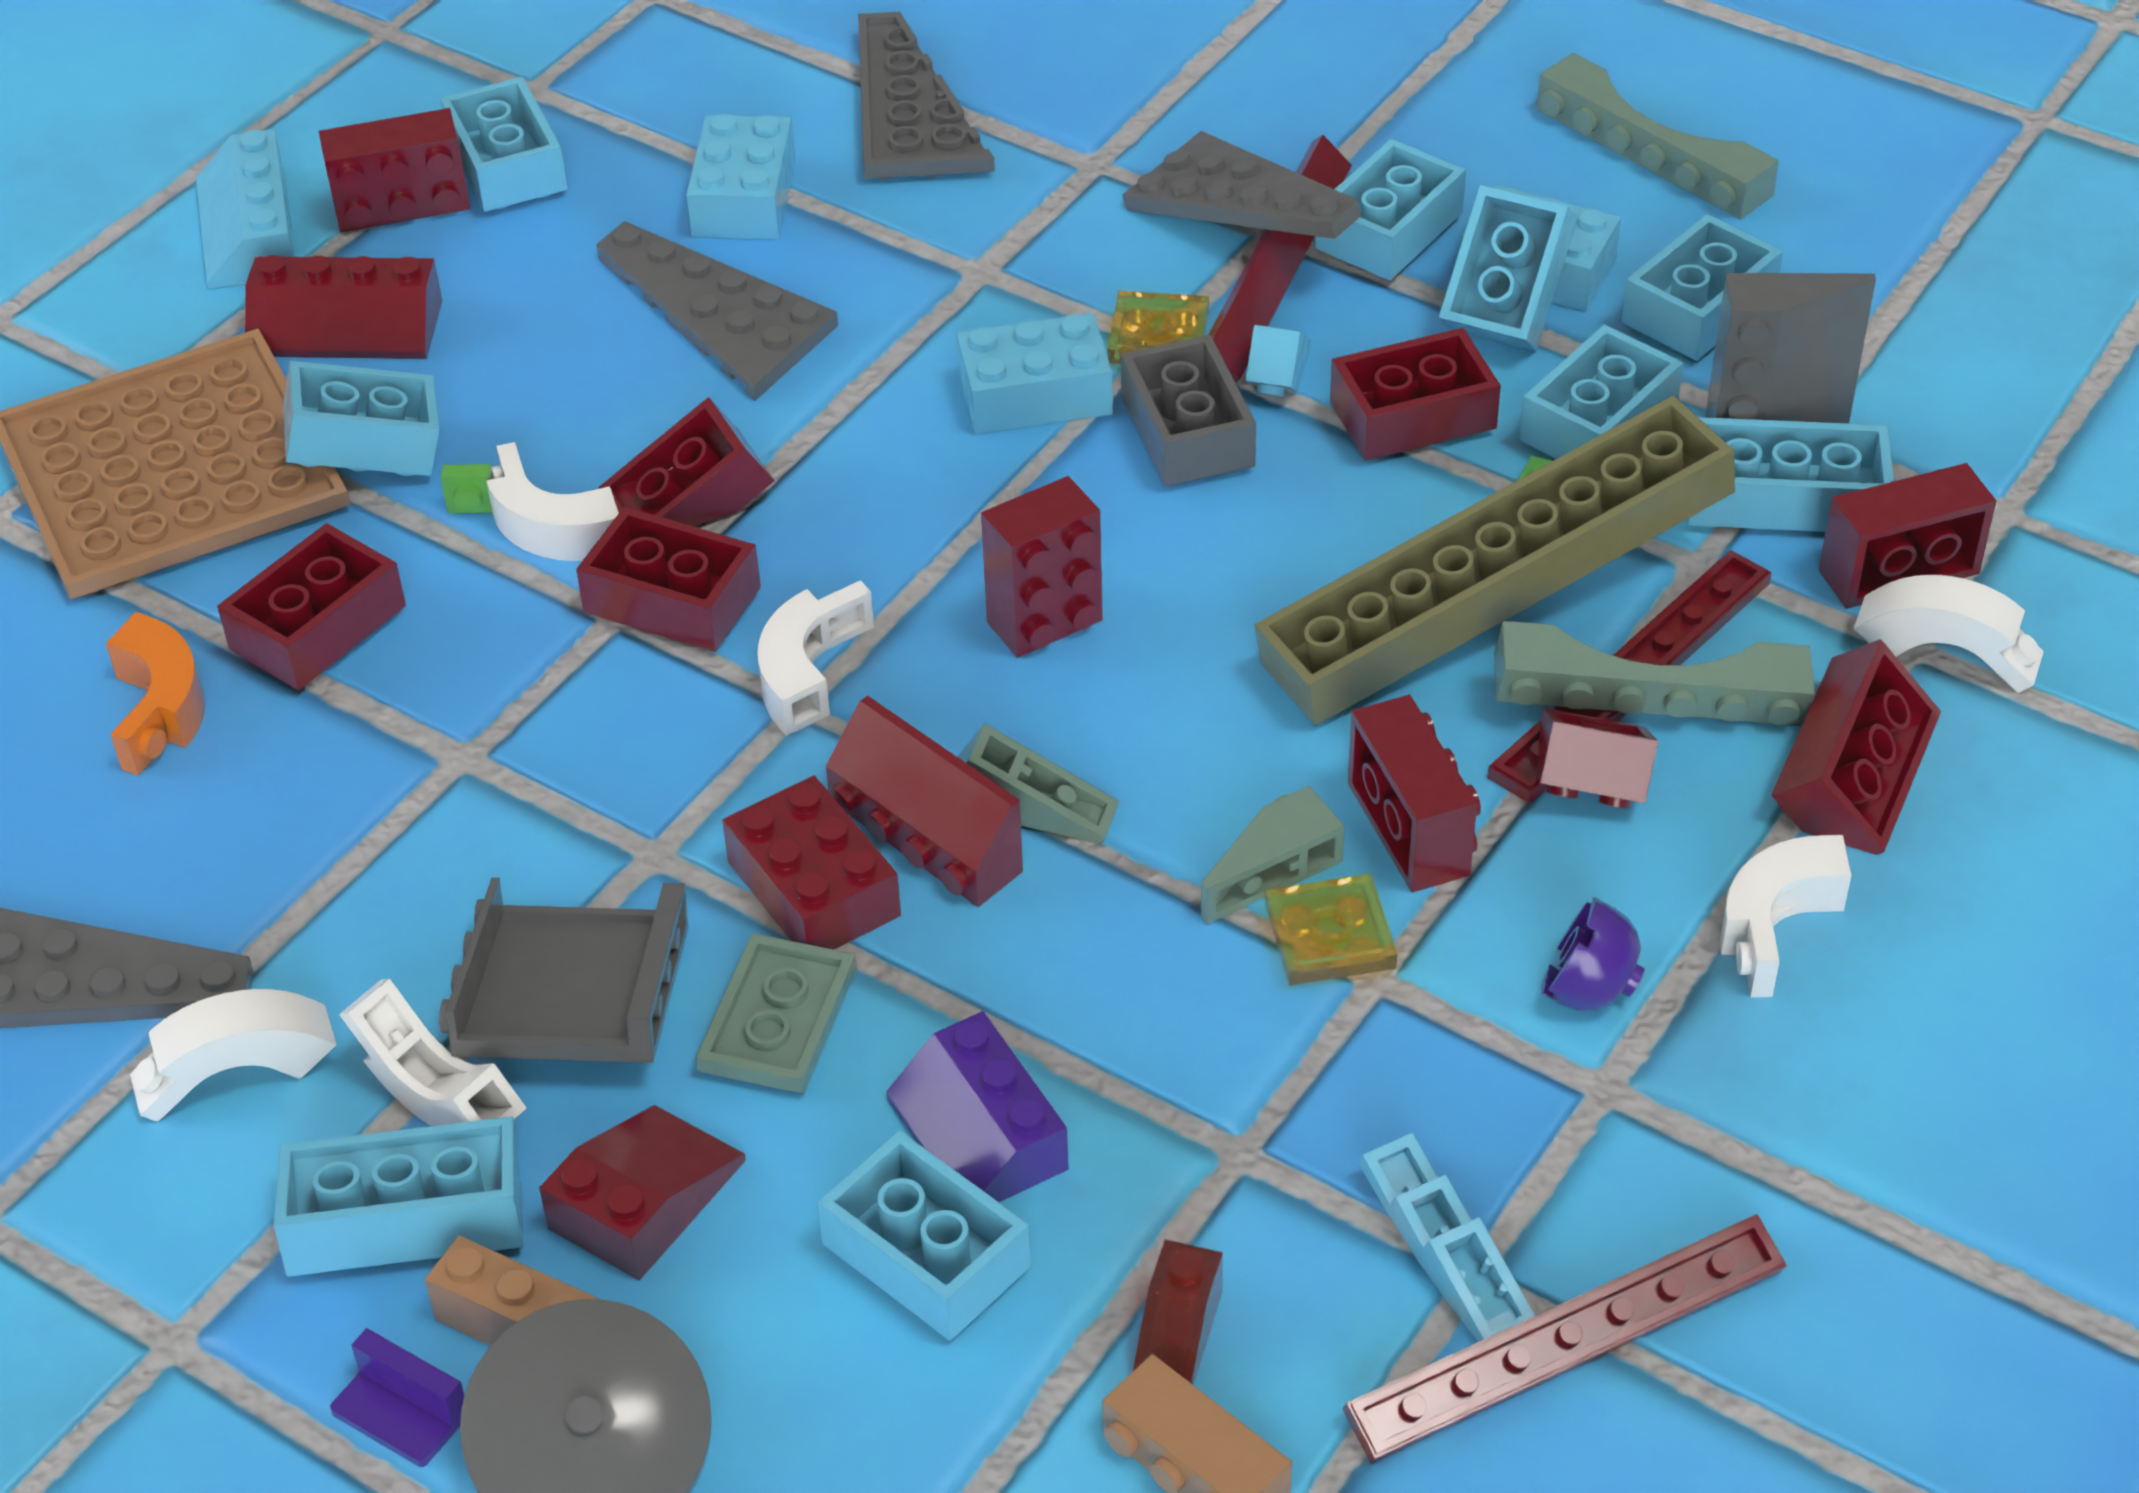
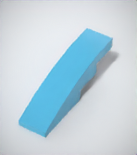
M1413 1132L1362 1154L1358 1164L1387 1214L1422 1268L1478 1342L1535 1316L1480 1217L1471 1220L1446 1174L1437 1177Z

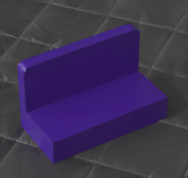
M366 1328L351 1344L359 1373L330 1404L332 1415L418 1467H425L460 1428L461 1410L464 1400L461 1381Z

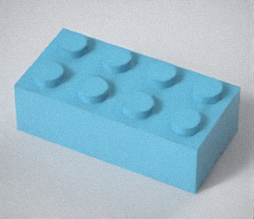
M1698 417L1734 450L1735 493L1688 518V525L1826 532L1832 497L1894 481L1888 425Z

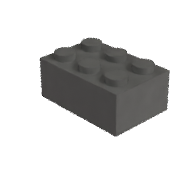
M1211 335L1121 354V398L1164 487L1255 467L1256 422Z

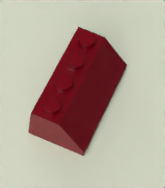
M255 256L245 285V332L259 328L274 357L427 359L442 305L434 258Z
M1881 639L1831 658L1771 794L1779 807L1793 820L1802 832L1814 836L1843 835L1846 846L1875 855L1885 852L1941 713V710Z
M868 695L860 700L826 764L828 792L844 811L865 826L875 839L889 843L903 853L905 858L914 867L924 868L938 878L952 894L962 895L971 903L980 907L1023 872L1020 800Z

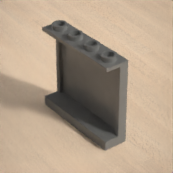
M492 877L485 898L478 899L476 902L474 930L465 933L462 965H455L453 968L450 999H443L440 1006V1030L442 1033L449 1034L451 1056L654 1063L689 927L685 883H663L656 910L503 905L500 878Z

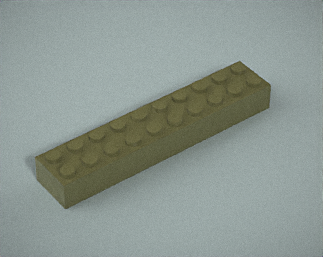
M1673 395L1254 624L1261 665L1316 726L1735 493L1734 450Z

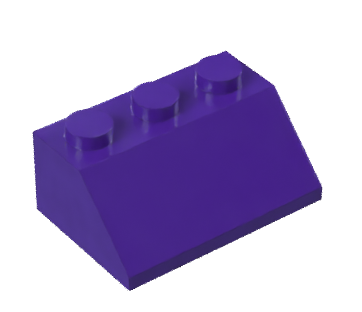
M984 1011L933 1033L886 1091L887 1099L919 1145L998 1202L1069 1170L1066 1125Z

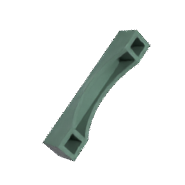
M1572 53L1540 74L1537 99L1538 111L1740 220L1774 196L1779 160L1745 142L1697 137L1670 129L1652 121L1633 109L1620 97L1610 82L1606 69Z
M1503 621L1494 651L1496 701L1520 705L1536 704L1561 706L1571 709L1586 708L1619 711L1622 713L1660 714L1678 718L1697 717L1722 719L1728 722L1747 721L1772 723L1778 726H1802L1815 696L1810 646L1757 642L1740 653L1713 662L1688 666L1653 665L1629 661L1600 652L1574 639L1555 625Z

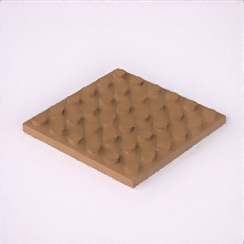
M259 328L0 411V445L70 600L351 505L348 491L335 467H306L298 463L286 462L283 402L287 380Z

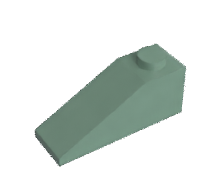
M984 723L958 755V758L1020 800L1021 826L1101 844L1105 839L1119 801Z
M1310 786L1292 794L1280 796L1272 803L1265 805L1201 882V918L1207 925L1343 862L1344 825Z

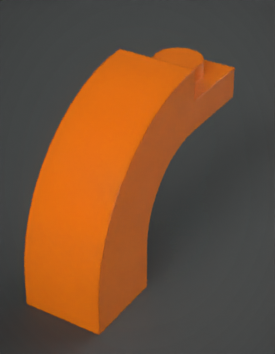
M135 612L105 644L116 678L147 690L143 699L110 734L121 769L139 776L149 763L162 753L168 742L184 748L188 746L202 722L205 699L195 661L186 640L174 628L163 621Z

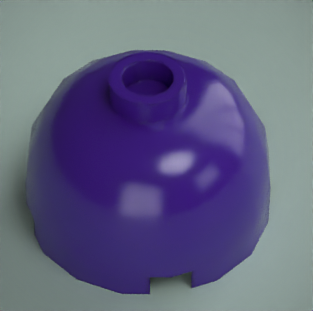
M1596 897L1592 898L1591 903L1586 902L1572 921L1557 948L1561 950L1557 961L1560 969L1558 971L1556 967L1549 964L1541 986V994L1566 1007L1586 1011H1596L1610 1006L1620 993L1630 997L1639 985L1645 968L1637 964L1641 944L1638 931L1629 918L1613 906Z

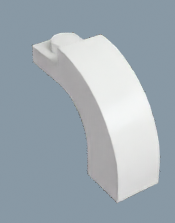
M515 442L496 446L500 465L492 467L494 479L486 480L493 518L499 530L513 544L532 554L555 560L583 561L619 514L611 488L605 487L577 494L546 492L534 486L525 476Z
M1912 576L1877 588L1865 595L1854 626V630L1868 643L1881 639L1895 657L1913 647L1927 643H1946L1962 647L1980 657L2017 693L2034 685L2044 652L2030 635L2025 634L2020 629L2025 613L2022 607L2004 594L1988 586L1953 576Z
M861 580L819 600L808 589L800 592L775 611L761 633L758 643V663L763 700L770 717L786 736L830 715L827 681L812 664L815 659L826 650L874 628L871 591Z
M1843 835L1806 836L1780 842L1751 858L1735 876L1727 896L1720 937L1721 955H1736L1737 972L1739 975H1747L1750 997H1773L1780 962L1773 927L1779 921L1791 915L1805 912L1844 911L1852 875Z
M390 978L378 981L339 1014L369 1056L363 1061L371 1072L404 1107L429 1126L511 1116L515 1119L526 1109L524 1103L494 1063L474 1065L461 1060L457 1056H451V1052L441 1045L427 1030Z
M239 990L197 1001L158 1023L148 1032L153 1052L138 1064L137 1068L130 1074L140 1116L159 1122L195 1086L213 1074L239 1066H264L301 1079L337 1043L325 1004L282 990Z

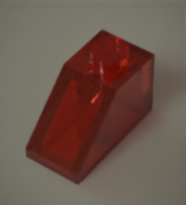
M1167 1239L1164 1240L1148 1288L1133 1371L1151 1354H1154L1192 1385L1194 1384L1222 1296L1223 1252Z

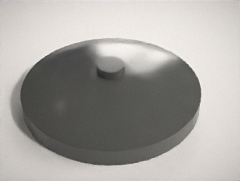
M582 1299L554 1304L535 1311L508 1328L489 1347L477 1364L464 1395L460 1422L461 1446L469 1475L478 1493H691L702 1473L708 1455L712 1419L709 1394L701 1369L685 1343L669 1327L650 1314L633 1306L607 1300Z

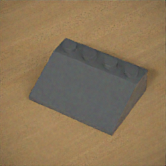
M1726 273L1705 417L1849 424L1876 282L1875 274Z

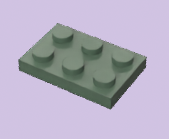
M752 933L696 1055L698 1072L804 1094L857 970L856 954Z

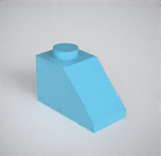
M1254 325L1245 381L1257 386L1256 394L1284 398L1285 390L1298 391L1310 352L1311 340L1301 331Z

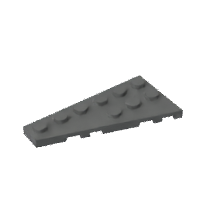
M900 12L858 14L864 178L932 177L940 174L995 171L994 156L989 149H984L980 143L979 133L975 127H970L965 120L964 110L942 76L936 75L934 72L932 61L927 53L923 54L919 49L917 38Z
M1203 131L1196 134L1177 151L1165 156L1161 164L1150 173L1139 177L1137 183L1122 194L1126 209L1130 211L1333 239L1337 238L1361 217L1357 199Z
M624 221L596 244L598 258L627 285L634 284L643 292V299L652 308L658 306L665 312L666 320L705 356L712 355L721 363L722 372L731 380L737 378L744 384L746 393L754 401L838 327L836 311Z
M0 908V1029L167 1018L171 1014L197 1001L223 993L250 990L252 988L254 970L249 956Z

